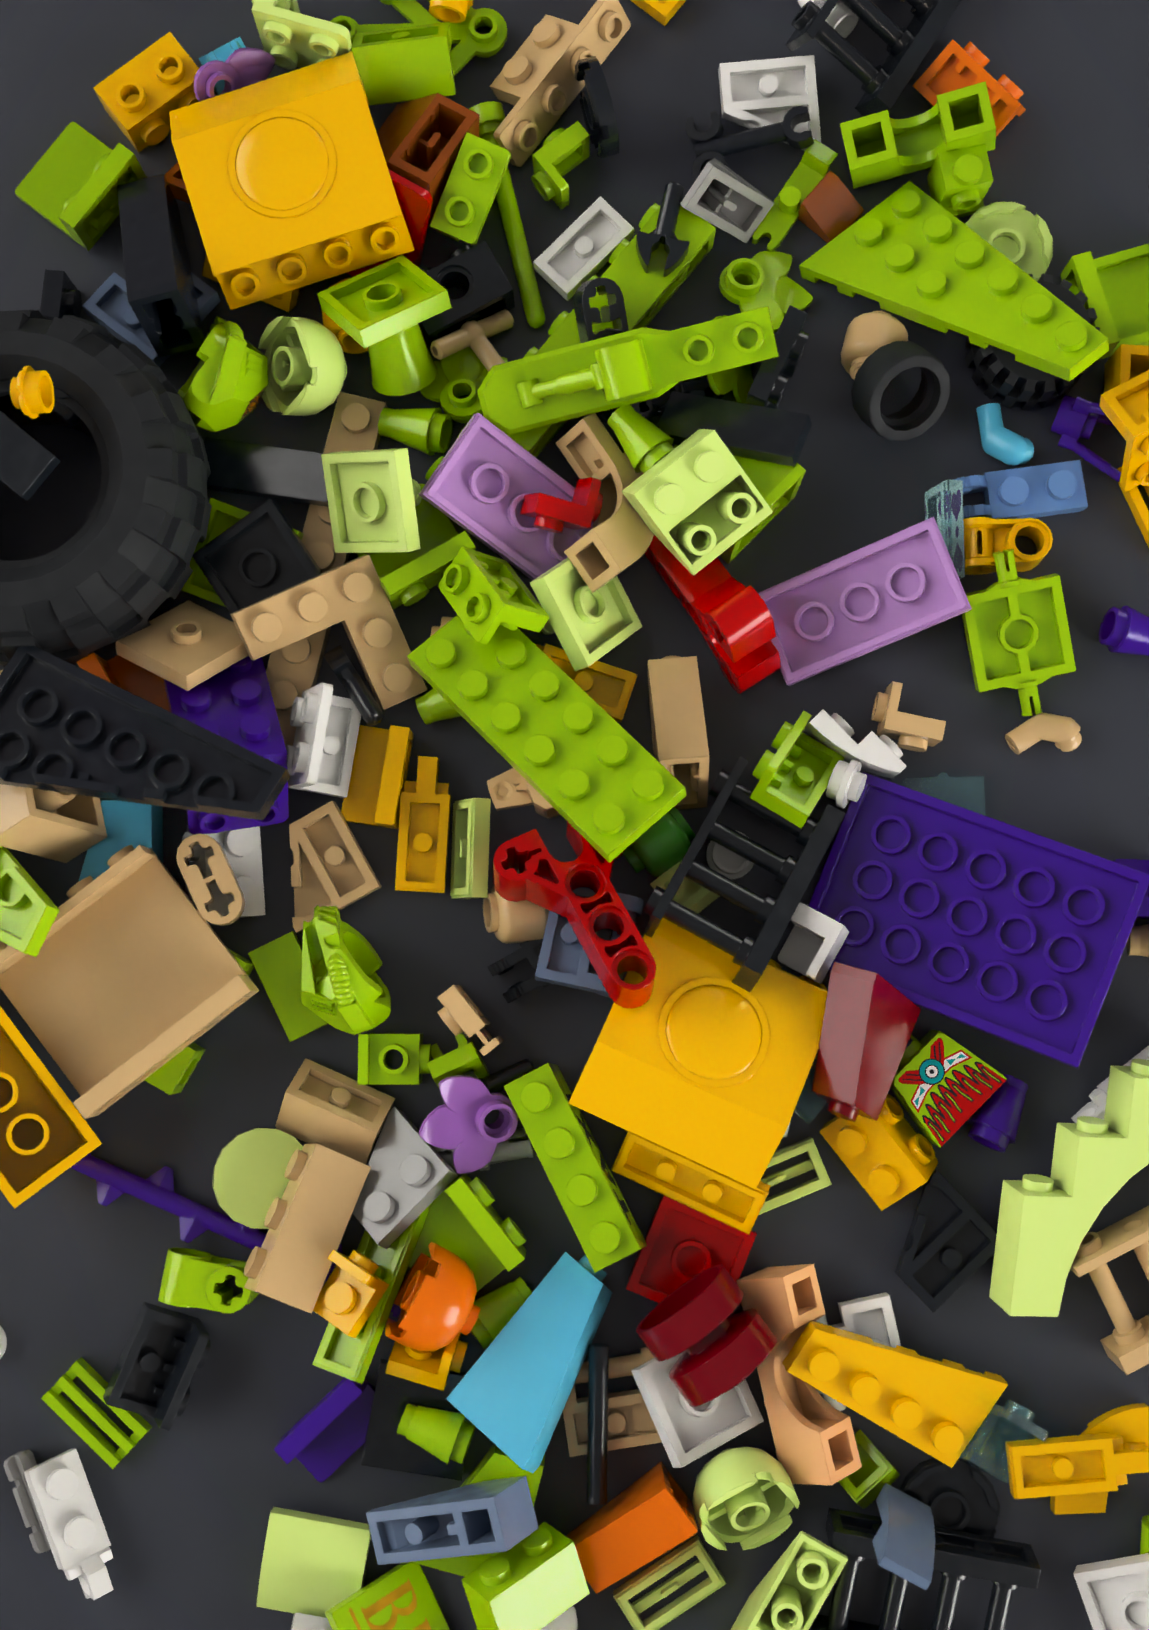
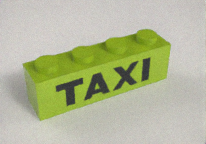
M546 1063L504 1085L505 1091L594 1273L648 1246L580 1109L568 1104L572 1093L558 1065Z

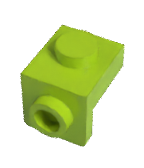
M579 121L572 124L566 130L559 128L552 132L545 139L542 147L532 154L533 176H531L533 185L543 199L549 201L552 198L561 210L570 204L569 185L563 176L590 157V135Z

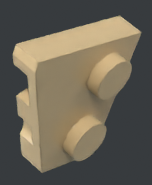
M330 801L289 824L290 849L293 852L291 887H294L295 917H292L296 933L303 932V921L310 922L313 920L314 908L317 905L319 907L337 906L340 911L382 887L335 801Z

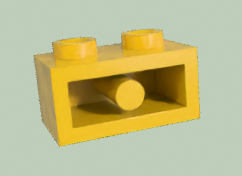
M168 32L93 88L106 112L135 149L140 152L147 146L160 143L168 135L171 129L169 111L199 102L194 93V77L199 67L172 33Z

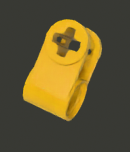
M972 517L964 519L965 575H982L996 572L992 553L1003 552V550L1014 549L1013 553L1017 572L1032 570L1038 566L1052 547L1053 537L1051 530L1044 522L1034 518L995 519L990 517ZM1026 536L1032 539L1036 544V554L1027 555L1020 552L1016 547L1015 538Z

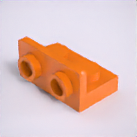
M952 39L913 85L934 106L937 102L936 95L986 81L996 126V137L1016 115L1020 117L1026 110L1018 101L1024 92L1004 73L998 80L994 79L984 69L990 60L970 41L962 48Z

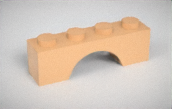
M814 1264L766 1267L736 1281L744 1293L741 1301L743 1311L756 1309L777 1338L773 1350L757 1366L776 1456L787 1471L792 1484L833 1485L862 1468L850 1416L832 1407L818 1393L816 1388L788 1373L782 1364L809 1321L816 1322L826 1314Z

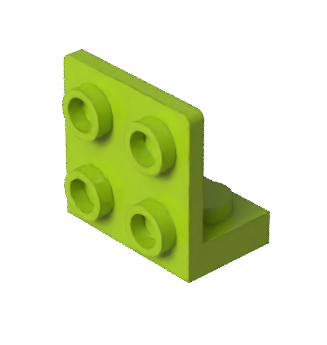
M70 122L17 186L15 194L21 201L86 250L90 251L119 215L117 186L147 176L135 154L120 142L112 150L76 122Z

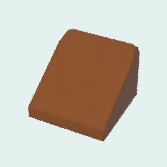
M830 170L801 203L798 220L825 242L829 243L855 223L863 214L864 209L841 179Z

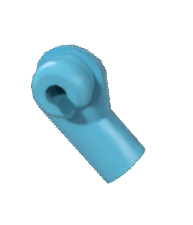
M988 403L977 407L979 431L984 452L1011 466L1029 462L1034 454V445L1030 439L1004 427L1000 404Z

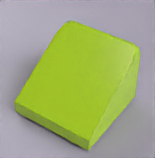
M859 1429L854 1436L862 1468L838 1482L854 1502L864 1509L878 1497L885 1483L891 1485L900 1476V1473L864 1432Z

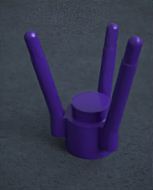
M1065 394L1050 430L1061 435L1057 446L1075 452L1094 467L1119 482L1121 472L1078 441L1079 437L1087 440L1090 439L1096 422L1110 426L1114 425L1099 407V403L1078 396L1074 398Z

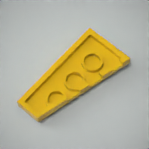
M811 1320L782 1362L788 1373L951 1468L957 1462L1008 1386V1383L1001 1375L985 1371L983 1374L966 1369L963 1364L943 1359L941 1362L920 1356L915 1350L896 1345V1348L875 1343L870 1337Z

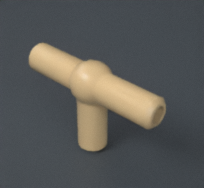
M505 309L479 321H467L459 330L432 341L430 346L431 353L436 359L441 360L469 347L489 372L492 366L505 362L487 338L512 328L514 318Z

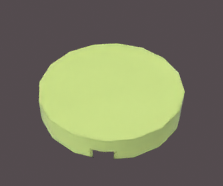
M994 202L979 208L965 225L1027 274H1032L1033 279L1038 281L1041 275L1046 273L1053 257V238L1046 222L1037 213L1034 216L1030 211L1025 210L1026 206L1017 202Z
M254 1128L236 1135L222 1148L214 1166L212 1188L218 1205L235 1222L251 1229H269L264 1226L267 1212L276 1197L282 1199L289 1179L285 1178L286 1167L295 1150L299 1149L302 1151L303 1146L294 1136L275 1128Z

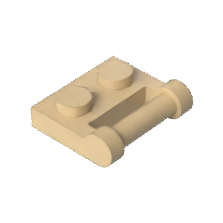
M647 1347L640 1348L641 1353L609 1358L608 1379L633 1375L631 1370L655 1357ZM583 1362L575 1384L588 1383V1362ZM575 1384L563 1410L570 1457L587 1455L588 1397L577 1399ZM639 1389L608 1394V1451L662 1443Z

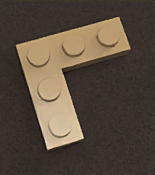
M369 554L230 614L251 660L261 658L342 622L380 709L386 710L427 691L422 676L410 665L407 655L411 653V650L389 599L380 585L379 576Z

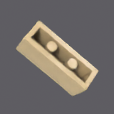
M317 1143L304 1144L302 1151L299 1149L295 1150L285 1170V1178L289 1179L282 1199L276 1197L267 1212L264 1226L268 1227L269 1230L261 1247L255 1246L247 1259L244 1276H247L248 1280L244 1288L312 1314L332 1265V1261L328 1259V1256L333 1249L338 1250L371 1166Z

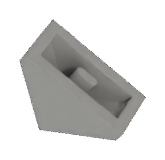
M714 158L708 161L680 205L747 244L754 231H756L774 205V202Z

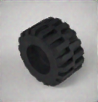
M1042 274L1037 282L1092 325L1097 319L1094 308L1085 309L1084 303L1088 298L1084 293L1080 291L1077 295H1074L1069 291L1072 283L1063 279L1058 285L1052 283L1053 275ZM967 337L965 348L971 349L966 356L967 368L976 367V371L971 378L976 386L984 382L988 387L984 395L992 400L995 395L1003 398L1001 406L1010 409L1015 402L1020 403L1021 411H1031L1037 402L1041 409L1052 405L1056 398L1061 400L1065 394L1067 395L1088 370L1086 368L1069 382L1015 361V354L989 345L984 349L969 343V337Z

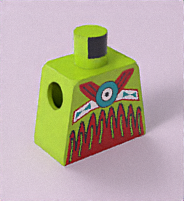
M931 1030L920 1041L911 1034L890 1089L924 1137L931 1144L941 1148L1007 1079L996 1069L943 1032Z

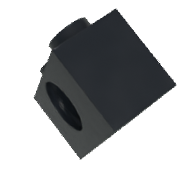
M486 241L475 246L467 244L456 249L446 262L433 269L431 267L421 268L422 271L447 290L454 286H461L468 290L462 298L450 299L452 308L418 323L429 347L432 341L459 330L467 321H479L505 309L509 311L515 307L513 288Z

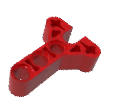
M654 535L644 555L697 625L715 656L722 673L738 694H741L781 668L779 651L770 641L776 637L774 621L768 607L752 586L746 587L733 578L718 558H715L697 574L691 575Z
M568 821L566 837L578 857L574 861L561 862L554 859L536 828L500 845L494 853L493 883L497 893L508 901L519 902L527 900L566 917L613 1002L623 1008L630 1009L641 1007L652 995L657 966L654 957L611 883L615 860L622 856L624 851L609 863ZM579 887H588L594 890L596 894L584 898L575 895L573 890ZM607 928L616 931L620 936L609 941L599 938L595 933L600 929ZM626 971H635L644 980L638 984H628L622 981L618 975Z

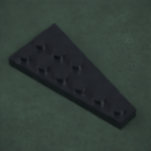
M36 646L18 647L0 674V784L264 820L290 778L286 768Z

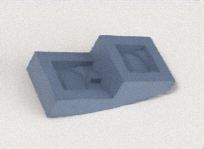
M885 1483L876 1499L882 1524L872 1540L878 1565L927 1590L932 1581L935 1558V1526L931 1507Z

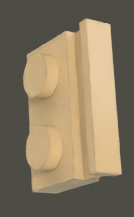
M452 985L437 997L444 1006L437 1012L444 1023L456 1036L463 1032L469 1038L477 1035L485 1045L479 1050L483 1056L490 1053L504 1041L500 1035L493 1039L485 1027L490 1022L460 985Z

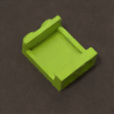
M1149 243L1093 259L1091 251L1072 256L1061 272L1060 277L1061 280L1065 279L1072 283L1069 291L1074 295H1077L1080 291L1084 293L1088 298L1084 303L1085 309L1094 308L1097 319L1093 322L1092 326L1100 327V332L1109 338V351L1098 360L1111 357L1121 344L1149 346Z

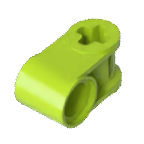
M168 1248L158 1301L164 1304L183 1308H201L222 1313H234L243 1309L245 1305L252 1303L259 1293L244 1288L248 1277L244 1276L246 1261L214 1256L208 1252L196 1249ZM234 1276L236 1277V1286L243 1288V1292L233 1297V1288L226 1286L225 1281Z

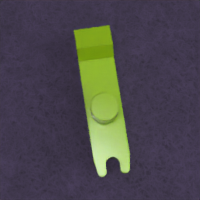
M816 139L813 140L814 144L805 150L801 162L773 201L774 205L753 233V244H758L762 237L770 239L766 251H775L780 246L798 219L801 203L825 177L830 165L838 156V153Z

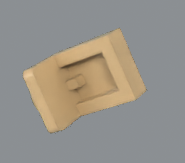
M892 681L886 687L885 693L877 692L871 720L879 722L876 735L881 736L884 734L889 738L897 739V746L902 749L926 752L927 746L934 747L943 740L946 721L899 712L898 706L903 683Z

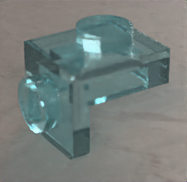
M1006 1400L1004 1407L997 1404L994 1405L960 1458L995 1479L1008 1484L1009 1474L1005 1441L1027 1440L1029 1436L1045 1442L1049 1432L1032 1422L1035 1413L1018 1403Z

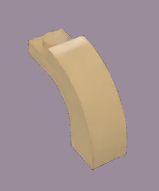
M596 413L584 417L555 443L579 479L593 477L601 480L599 493L603 494V505L599 517L593 523V527L588 533L564 551L592 593L641 558L654 536L621 492L643 473L635 472L626 453H622Z

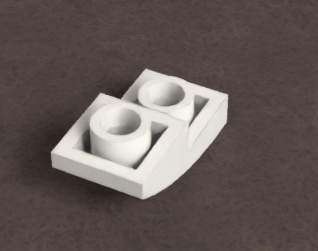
M822 709L804 729L813 739L845 757L843 761L848 763L853 759L860 761L861 770L892 779L907 767L900 759L903 756L901 749L888 736L882 734L878 737L871 731L857 744L851 738L855 734L854 730L837 713H833L830 716Z

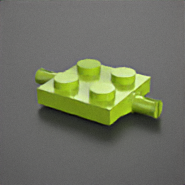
M1014 549L1003 550V552L992 553L995 560L998 582L993 583L986 589L966 593L972 610L963 613L962 618L975 689L978 692L1002 687L1018 689L1021 715L1033 716L1032 712L1035 715L1043 712L1037 685L1052 676L1075 672L1076 666L1060 575L1054 573L1032 579L1018 577L1013 553Z

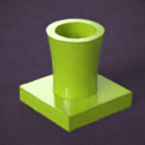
M400 255L317 293L322 311L364 349L368 347L372 386L375 391L387 396H403L427 387L435 379L438 372L437 366L425 344L418 323L452 307L447 289L405 256Z

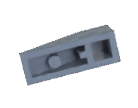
M526 1476L482 1481L371 1509L366 1512L378 1565L507 1552L539 1528Z

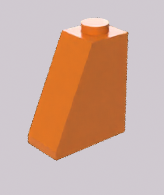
M660 1461L566 1536L574 1541L585 1579L597 1594L689 1539L698 1532L691 1500L662 1461Z

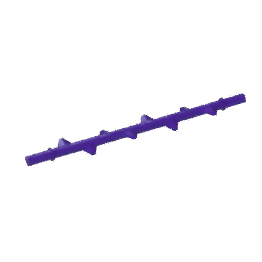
M90 1152L70 1167L96 1180L98 1203L103 1206H108L121 1195L127 1193L178 1216L180 1221V1240L185 1243H191L209 1230L253 1250L255 1246L261 1247L267 1233L260 1231V1229H251L233 1221L229 1216L175 1193L174 1171L167 1166H164L149 1178L144 1179L92 1156ZM340 1244L337 1251L343 1254L342 1245ZM333 1262L325 1279V1283L330 1277L335 1267L337 1266ZM393 1304L391 1312L393 1313L392 1316L396 1318L402 1309Z

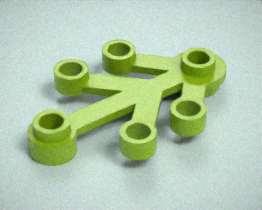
M379 0L383 4L393 6L410 23L358 25L353 18L347 16H337L330 21L343 25L351 31L352 43L356 33L443 23L433 17L416 0ZM470 7L464 22H449L452 44L458 43L450 52L453 76L475 55L483 58L491 57L498 53L505 45L507 25L500 13L490 8L473 9ZM486 26L492 28L487 34L476 32V29Z

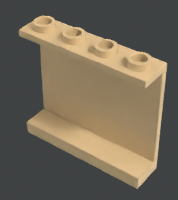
M132 845L122 848L107 861L109 869L96 879L88 876L80 880L66 892L69 899L58 907L59 912L37 957L24 954L0 942V988L80 1094V1097L73 1104L84 1119L99 1116L259 992V989L209 923L203 919L196 906L151 848L142 845L137 846L135 849Z

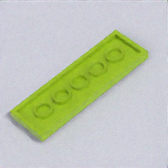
M456 615L407 655L410 665L609 863L686 797L685 786L520 629L510 630L500 624L487 644H483L474 639L462 620Z

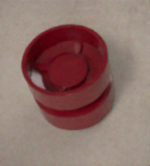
M722 1264L699 1273L673 1291L646 1315L636 1329V1333L657 1361H664L684 1352L671 1368L669 1378L691 1407L703 1405L740 1384L770 1354L777 1342L776 1336L756 1309H748L729 1317L742 1301L744 1293Z

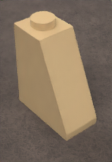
M671 655L661 659L648 660V696L654 758L686 788V797L675 805L677 810L707 807L710 755L697 656L680 657Z

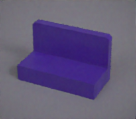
M344 1377L281 1437L274 1451L286 1464L296 1457L318 1482H324L365 1443L375 1388L366 1378L363 1384Z

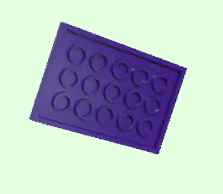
M862 772L867 775L863 792L857 802L851 801L808 905L843 924L849 931L829 971H831L834 962L878 973L917 1006L1078 1069L1148 890L1149 874Z

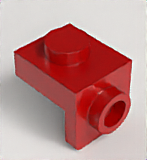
M593 477L578 479L572 502L540 492L526 494L520 514L535 518L534 527L554 533H562L564 527L573 530L588 529L591 527V523L597 520L602 509L603 494L599 493L601 480Z

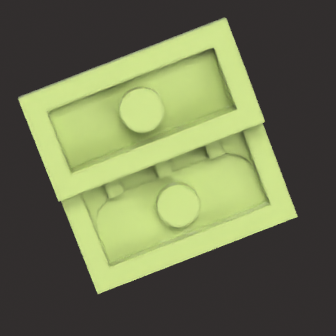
M273 1507L267 1527L256 1607L327 1618L325 1615L326 1611L364 1586L365 1568L371 1540L369 1525L367 1523Z

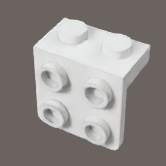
M322 682L303 691L302 697H296L293 702L290 725L296 727L293 746L288 745L286 747L287 767L290 775L288 788L346 798L348 796L361 714L352 699L333 695L332 684Z

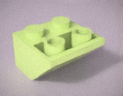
M710 429L697 430L621 491L650 531L691 575L697 574L773 513L715 430Z

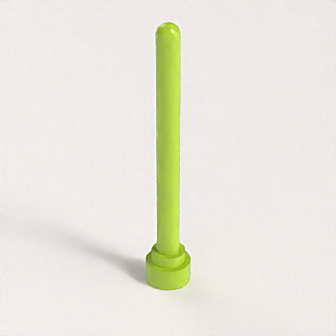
M488 101L471 107L470 110L480 114L479 137L499 146L494 138V131L505 119L503 105L500 102ZM507 166L496 198L526 319L531 327L539 328L545 323L546 317Z

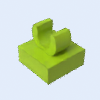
M462 1033L457 1036L455 1035L458 1048L449 1053L443 1054L437 1043L431 1045V1055L434 1060L427 1062V1065L438 1088L441 1080L450 1076L461 1075L472 1069L478 1078L490 1075L485 1062L473 1042L468 1043Z

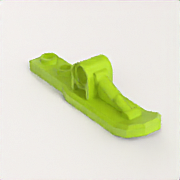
M765 306L671 331L642 327L491 367L477 393L483 416L500 430L512 435L618 408L622 405L626 406L658 398L680 381L779 357L769 307Z

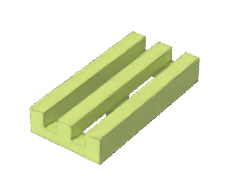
M475 797L453 803L451 899L488 898L491 799Z
M812 1137L775 1151L767 1168L805 1152L808 1153L810 1159L766 1176L760 1181L772 1187L813 1169L817 1177L766 1198L759 1215L832 1185Z
M696 1535L615 1589L613 1597L634 1630H658L726 1585V1580L721 1571L716 1567L709 1552L707 1553L701 1539ZM695 1555L697 1556L698 1560H696L683 1570L679 1571L678 1573H676L675 1575H673L672 1577H670L669 1579H667L666 1581H664L663 1583H661L660 1585H658L657 1587H655L654 1589H652L651 1591H649L633 1603H630L629 1599H631L632 1597H634L635 1595H637L638 1593H640L641 1591H643L644 1589H646L647 1587H649L650 1585H652L653 1583H655L656 1581H658L659 1579H661L662 1577H664L665 1575H667L668 1573H670L671 1571H673L674 1569H676L677 1567H679ZM702 1572H707L708 1578L642 1621L639 1614Z

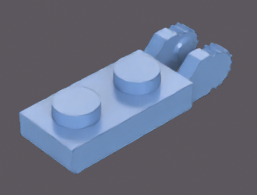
M1080 460L985 472L983 475L958 477L946 482L947 489L963 480V495L983 492L985 504L963 506L964 519L972 517H990L995 519L1037 518L1081 512L1088 507Z

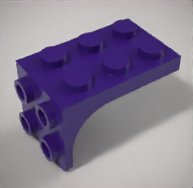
M248 655L189 691L163 679L171 713L286 768L288 771L287 750L262 657L251 660ZM288 781L264 820L186 810L189 832L193 835L214 834L230 830L268 826L286 821L289 817Z

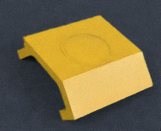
M352 51L169 111L173 148L213 277H217L230 310L414 251L412 239L388 170L368 106L367 94Z
M662 918L652 938L645 934L642 937L657 966L652 995L641 1007L633 1009L623 1008L613 1003L568 1104L750 1188L756 1189L788 1128L819 1049L828 990L823 983L819 984L806 976L798 977L782 970L776 961L770 959L762 976L749 992L732 983L740 968L738 964L732 962L734 956ZM628 971L624 978V982L628 984H638L644 980L635 971Z

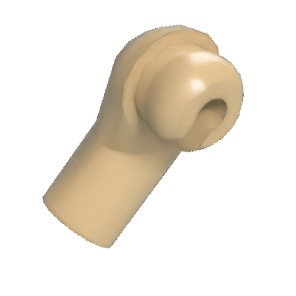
M1043 712L1031 717L1004 735L1008 746L1017 755L1040 740L1055 742V746L1063 752L1075 750L1082 742V736L1079 733L1080 726L1074 719Z

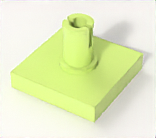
M408 448L341 451L321 454L335 553L411 552L421 549L415 506H418L422 499L418 495L421 492V487L416 480L411 478Z
M567 557L530 582L538 601L550 617L541 632L545 635L556 634L574 671L589 667L643 627L618 576L592 593Z

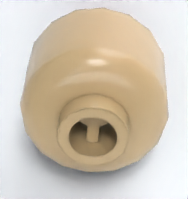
M878 310L863 313L855 317L847 327L841 351V364L846 372L850 374L851 378L855 380L856 373L866 358L884 345L895 341H908V331L902 322L886 311Z
M493 886L491 893H488V898L483 899V917L487 932H494L496 938L505 944L543 939L549 910L527 900L519 902L508 901L502 898L495 890V886Z

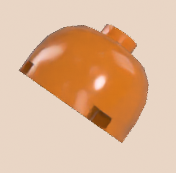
M433 1242L428 1244L431 1257L423 1253L418 1256L396 1296L394 1304L402 1309L397 1322L388 1317L385 1326V1336L418 1351L439 1350L452 1343L459 1332L465 1336L468 1335L480 1313V1307L473 1304L477 1292L474 1273L464 1260Z

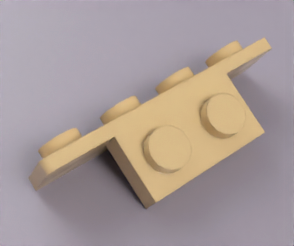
M597 0L579 24L546 14L533 28L529 37L504 65L503 70L490 85L498 100L514 105L494 131V138L499 146L511 153L510 163L512 165L522 167L585 86L584 80L578 81L575 78V65L577 61L595 56L601 66L630 29L631 23L619 0Z

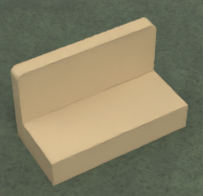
M305 1058L285 1092L275 1127L308 1144L317 1143L367 1164L375 1141L386 1121L389 1111L393 1107L395 1098L370 1086L358 1085V1081Z

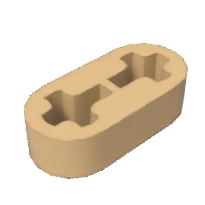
M204 834L190 835L184 839L177 849L176 859L198 912L203 919L211 924L219 926L233 924L244 912L245 899L223 848L215 839ZM198 844L203 849H213L214 855L207 859L213 875L207 878L199 866H189L188 859L194 856L193 847ZM215 882L224 895L233 894L235 901L228 905L230 913L226 916H222L216 910L210 912L208 905L214 901V895L209 885Z

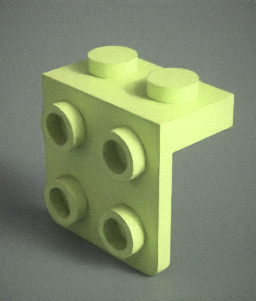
M251 0L253 4L251 10L263 49L275 58L274 64L290 70L296 67L303 68L352 51L350 32L345 26L301 14L297 0Z

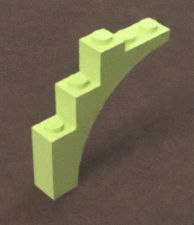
M1132 1059L1131 1066H1110L1104 1119L1080 1116L1077 1117V1123L1057 1122L1050 1177L1039 1174H1024L1022 1180H1003L989 1297L1009 1316L1058 1317L1066 1278L1083 1238L1111 1198L1132 1176L1149 1164V1060Z

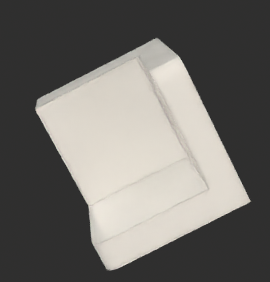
M800 902L791 918L795 926L782 947L778 960L782 964L821 984L847 938L849 931L843 924Z

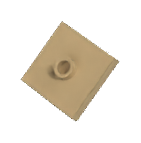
M189 600L149 621L150 626L115 642L117 655L186 691L248 656V652L234 622Z

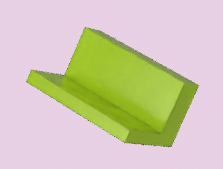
M449 22L355 34L351 50L367 94L369 105L410 101L436 93L443 96L456 95L450 56L452 37Z

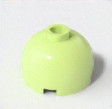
M276 317L267 325L258 349H266L265 356L268 359L269 384L262 398L267 408L272 412H281L282 415L307 416L317 414L335 402L343 387L347 375V363L343 349L335 334L318 321L303 317Z
M753 1447L725 1449L709 1460L697 1475L693 1494L695 1516L705 1541L716 1549L726 1551L727 1548L724 1542H740L742 1550H749L773 1541L792 1524L793 1521L789 1513L794 1506L799 1509L800 1504L790 1477L782 1463L764 1450Z

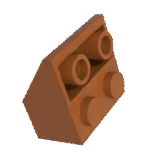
M439 93L397 104L377 131L388 169L426 189L432 195L433 203L429 220L435 214L466 132L479 137L480 114Z

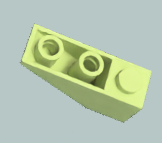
M801 1530L750 1594L730 1630H809L847 1563L848 1556Z

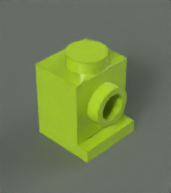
M985 144L938 153L928 173L927 180L931 198L957 218L973 215L979 208L984 207L983 199L994 181Z
M423 1033L358 1034V1085H419L422 1083L423 1074H431L427 1062L432 1061L431 1044H423ZM390 1050H398L403 1056V1063L398 1069H392L386 1064L385 1057Z

